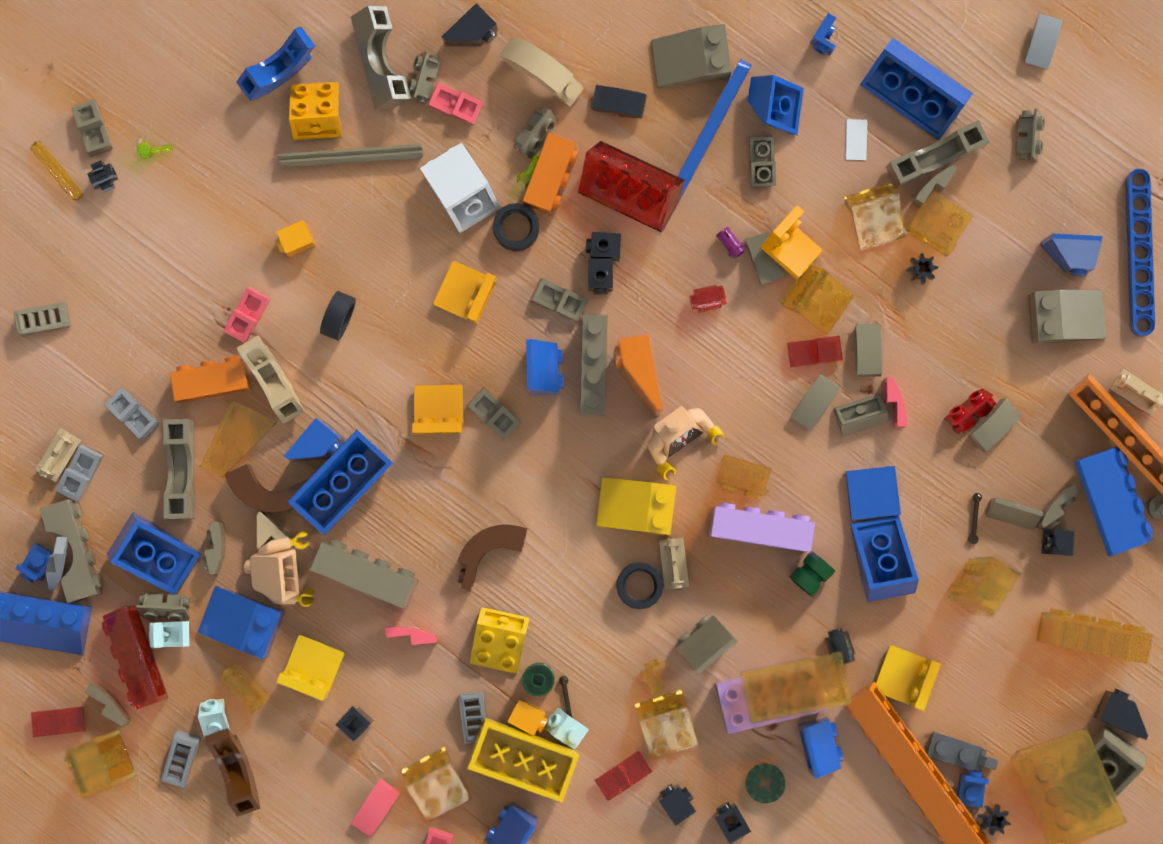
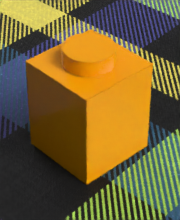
M304 220L276 231L279 237L275 240L280 252H285L289 258L316 246Z
M520 698L508 722L534 736L536 731L542 732L548 719L544 718L546 711Z

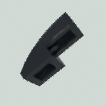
M596 85L591 109L599 112L616 113L622 117L642 119L647 95L621 88Z

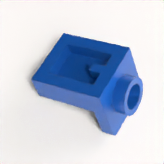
M830 13L826 15L810 42L813 45V49L822 55H831L836 47L828 41L836 29L833 25L836 17Z
M34 543L23 563L18 564L15 569L20 571V576L33 583L34 580L43 581L46 576L49 556L53 555V552L39 543Z
M968 770L967 774L960 773L957 796L964 805L983 808L985 785L989 783V779L982 777L983 772Z

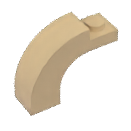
M513 36L499 55L515 71L524 73L542 84L565 106L571 107L584 89L572 77L573 74L562 64L525 40Z
M259 336L237 347L239 354L260 383L273 411L283 424L304 412L286 375Z

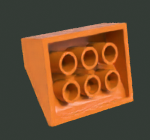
M649 334L619 339L618 346H614L613 354L616 369L621 368V374L654 417H659L663 408Z

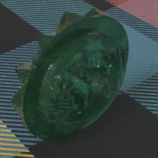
M768 763L755 765L747 774L745 781L746 789L755 801L765 804L772 803L782 796L785 790V778L781 770L775 765ZM760 774L766 779H772L769 783L770 793L765 787H758L761 783Z

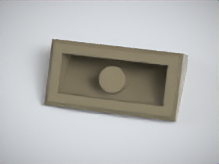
M880 393L833 408L842 436L885 424L889 421L888 410Z
M992 498L990 500L986 514L989 518L1033 530L1043 517V513L1040 510L999 498Z

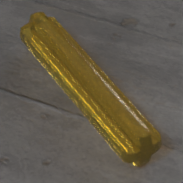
M39 140L35 141L30 146V150L71 200L76 202L84 196L82 190L46 146Z

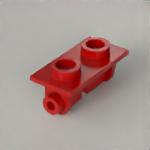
M982 388L974 391L964 403L952 408L944 420L953 425L952 429L956 434L964 433L976 423L972 417L973 414H976L978 419L993 410V406L996 405L995 400L992 398L993 394Z

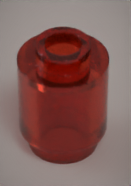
M715 284L694 289L693 295L689 296L692 310L697 309L698 314L720 309L722 305L727 304L722 285L716 286Z

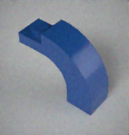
M298 27L292 31L285 43L272 56L246 68L236 83L249 101L258 99L277 89L296 75L312 58L310 53L314 49L315 44L303 28Z

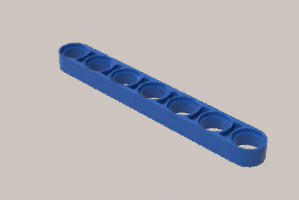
M742 59L739 61L663 204L664 207L672 211L676 209L752 64Z
M1138 168L1130 172L1125 180L1129 314L1132 333L1138 337H1144L1151 334L1155 329L1150 175L1146 170ZM1134 174H1140L1144 178V184L1141 187H1137L1132 183V176ZM1135 198H1140L1144 201L1145 207L1142 211L1134 209L1132 203ZM1136 222H1141L1145 225L1146 230L1143 235H1138L1134 232L1133 226ZM1137 246L1145 248L1146 257L1144 259H1138L1134 255V249ZM1138 270H1142L1147 274V281L1143 284L1135 279V273ZM1140 294L1148 299V304L1145 308H1141L1136 304V297ZM1139 319H1145L1148 322L1149 328L1146 332H1141L1137 329L1136 324Z

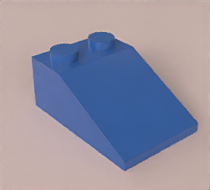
M526 339L527 384L530 396L559 395V389H564L563 374L558 372V364H563L562 350H558L557 343Z
M132 512L107 552L111 563L173 595H176L201 554L172 534Z
M899 515L851 524L861 582L867 602L916 593L919 579Z
M215 586L198 633L244 653L265 659L268 658L285 611Z
M512 802L509 807L506 805L503 807L497 817L501 820L496 829L491 827L484 840L488 842L487 844H526L536 828L538 817Z

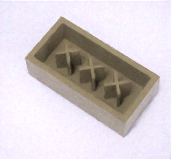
M336 540L321 542L310 568L311 571L400 608L408 607L418 583V579L413 578L415 573L404 568H399L396 571L391 568L392 563L382 559L372 561L368 559L370 554L358 549H353L352 552L345 549L346 544Z

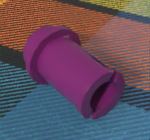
M729 227L724 228V232L721 230L716 235L728 250L729 257L732 256L736 259L746 251L744 243L738 241Z

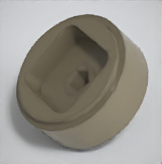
M1163 495L1154 496L1147 503V512L1155 520H1163Z

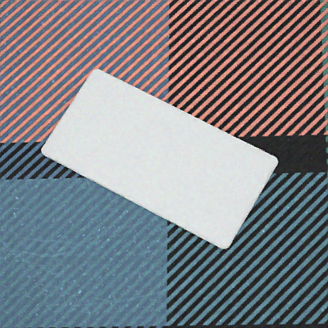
M847 119L846 160H866L867 120Z

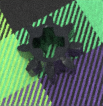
M101 160L91 164L93 170L88 172L87 175L94 189L101 188L104 192L114 189L113 183L118 180V176L112 164L105 165Z
M921 253L918 261L913 257L909 260L913 266L907 268L906 271L912 273L911 281L918 279L921 285L926 282V277L930 280L935 278L932 272L937 270L939 266L933 265V256L928 259L924 258V254ZM924 264L926 266L925 272L921 274L918 270Z
M995 804L994 809L985 805L986 811L984 814H978L983 819L980 827L982 829L989 827L988 832L992 836L995 831L1004 834L1003 828L1006 825H1011L1006 820L1009 812L1007 810L1000 812L999 804ZM992 815L997 816L996 821L998 823L995 825L991 823L993 820Z

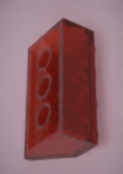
M600 141L586 152L578 193L654 230L663 232L680 201L685 180Z
M136 605L124 606L102 616L104 620L102 622L103 631L106 636L110 637L112 643L110 645L111 654L114 659L118 660L120 665L118 669L119 677L123 683L126 682L129 691L126 693L129 704L137 710L169 698Z

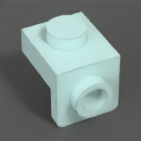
M189 621L150 623V647L189 646Z
M223 698L217 700L209 699L200 703L198 719L204 738L216 731L227 728L230 730L224 711L225 701Z
M557 708L549 716L544 726L552 736L574 750L589 730L560 708Z

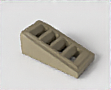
M66 302L14 311L18 334L23 337L71 326ZM54 310H59L61 322L57 323ZM45 312L49 313L51 324H47ZM36 314L39 316L40 326L36 325ZM25 317H28L30 328H27Z

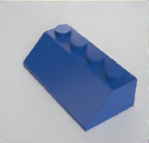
M894 38L884 48L860 83V86L937 140H940L973 94Z
M356 429L287 502L325 535L393 462Z
M1117 446L1075 461L1108 557L1153 540L1152 527L1145 519L1143 502L1136 494V483L1134 477L1129 474L1126 466L1127 457Z
M0 591V641L84 655L92 606Z

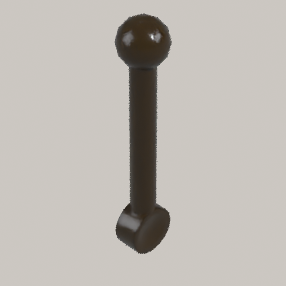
M974 493L972 497L974 501L972 532L968 537V541L971 544H976L979 540L976 532L979 502L982 500L980 493Z
M561 676L559 683L563 689L566 713L572 717L567 688L569 680L566 676Z

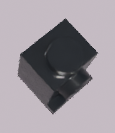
M1043 529L1041 554L1073 556L1075 531Z
M352 706L335 725L354 742L374 720L360 707L356 709Z
M726 802L716 808L717 813L714 815V818L729 844L751 832L735 803L730 805L729 802ZM730 815L735 817L733 824L726 823V818Z

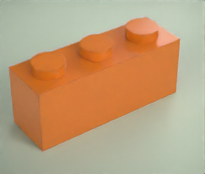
M548 133L525 193L523 205L551 215L553 209L558 210L562 199L559 196L561 187L566 188L570 178V174L567 171L570 164L575 165L579 151H576L575 142Z
M239 356L224 358L225 362L215 364V361L211 360L201 362V367L191 368V365L176 367L177 371L170 372L174 401L184 403L252 390L248 365L243 359H239Z

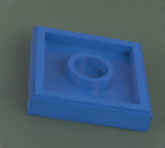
M895 466L845 471L851 520L901 515Z

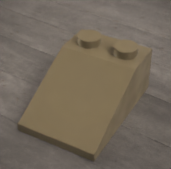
M725 24L699 27L652 40L658 88L730 79L732 70Z
M1102 290L1035 291L1028 295L1032 344L1106 339Z
M707 615L695 624L698 628L690 634L687 631L677 640L679 645L676 646V649L698 674L737 642L715 616L710 618Z
M1105 725L1083 749L1056 784V788L1096 819L1144 770L1146 756Z

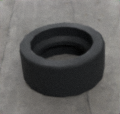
M519 203L508 204L502 207L495 215L493 221L494 236L505 249L514 252L524 251L537 240L539 234L538 218L534 211L526 205ZM519 213L529 220L531 229L525 239L514 242L504 236L502 223L507 216Z
M337 291L326 309L320 333L339 341L350 322L356 299Z
M641 562L630 564L621 571L617 578L616 588L618 596L624 604L631 608L640 610L650 608L657 603L662 595V576L656 568L649 564ZM637 571L648 573L654 581V591L651 596L640 601L631 598L625 589L626 579L630 574Z

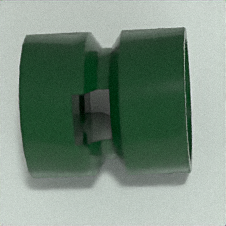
M811 551L803 560L804 566L797 567L789 578L813 598L822 588L820 582L829 580L836 571L820 556Z
M543 662L531 664L526 668L522 676L524 689L533 696L541 697L548 694L555 683L553 669Z

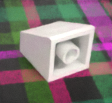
M462 143L450 148L447 152L420 168L459 233H462L501 208L488 181Z

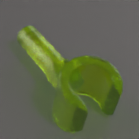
M148 141L141 142L136 146L140 156L144 159H148L159 152L173 150L172 144L151 148Z
M535 154L525 172L517 175L518 183L523 175H527L529 180L525 186H529L532 178L531 174L540 156Z

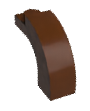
M249 464L224 474L231 490L242 502L257 510L276 513L294 510L287 501L307 481L305 480L283 491L272 492L259 483L252 466Z
M503 524L491 526L474 535L464 546L458 558L459 563L467 564L466 569L461 568L458 583H462L461 589L472 591L478 565L483 556L489 551L505 548L522 552L528 528Z
M229 728L205 736V744L221 770L228 804L235 815L238 817L260 809L254 776L237 735H232Z

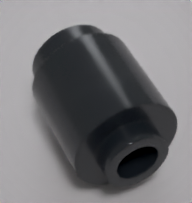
M842 628L828 631V637L824 639L831 660L835 661L836 666L855 661V650L848 631H843Z

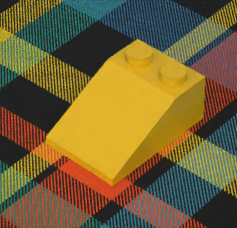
M602 477L596 526L670 535L676 486Z

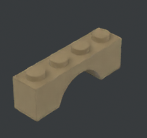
M367 6L352 15L351 21L374 108L394 109L411 99L405 75L396 74L390 68L387 61L386 43L389 34L393 30L387 6Z
M979 120L930 146L909 152L890 161L886 169L895 188L898 189L983 149L989 143V140Z
M583 315L580 415L605 416L608 315Z
M163 419V445L166 450L168 463L167 486L164 492V519H195L194 421L190 419Z
M67 499L39 508L46 532L67 537V541L73 551L72 566L68 573L60 579L67 603H74L102 594L100 589L103 588L102 579L95 572L94 564H96V559L93 551L89 550L87 545L89 535L87 529L82 527L80 521L82 511L79 504L75 503L74 500Z

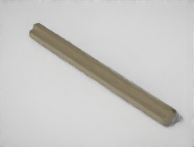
M421 144L283 153L279 154L278 163L281 168L418 159L423 157V147Z

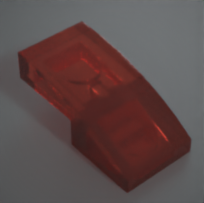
M840 336L787 343L790 368L843 360Z
M84 706L30 712L33 737L86 731Z
M636 751L616 766L611 767L594 781L607 801L646 777L652 770L640 751Z

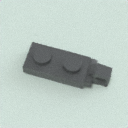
M932 731L926 751L929 757L981 772L982 766L996 770L998 760L985 756L987 750L982 749L980 746Z

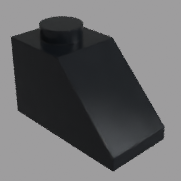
M476 3L441 37L446 46L481 47L485 42L489 44L497 36V23Z
M1115 689L1114 692L1105 690L1094 718L1138 738L1147 740L1148 733L1136 703L1128 699L1129 694Z

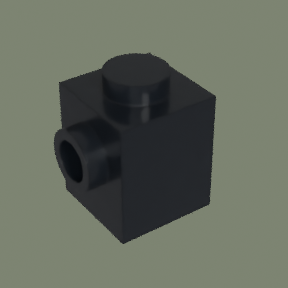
M592 232L591 239H586V253H591L590 259L612 258L613 261H620L621 233Z
M612 258L588 259L589 292L593 291L594 295H608V291H613Z
M669 784L659 792L661 796L658 797V801L675 826L696 812L690 802L694 798L686 786L681 789L678 784L674 787L672 784Z

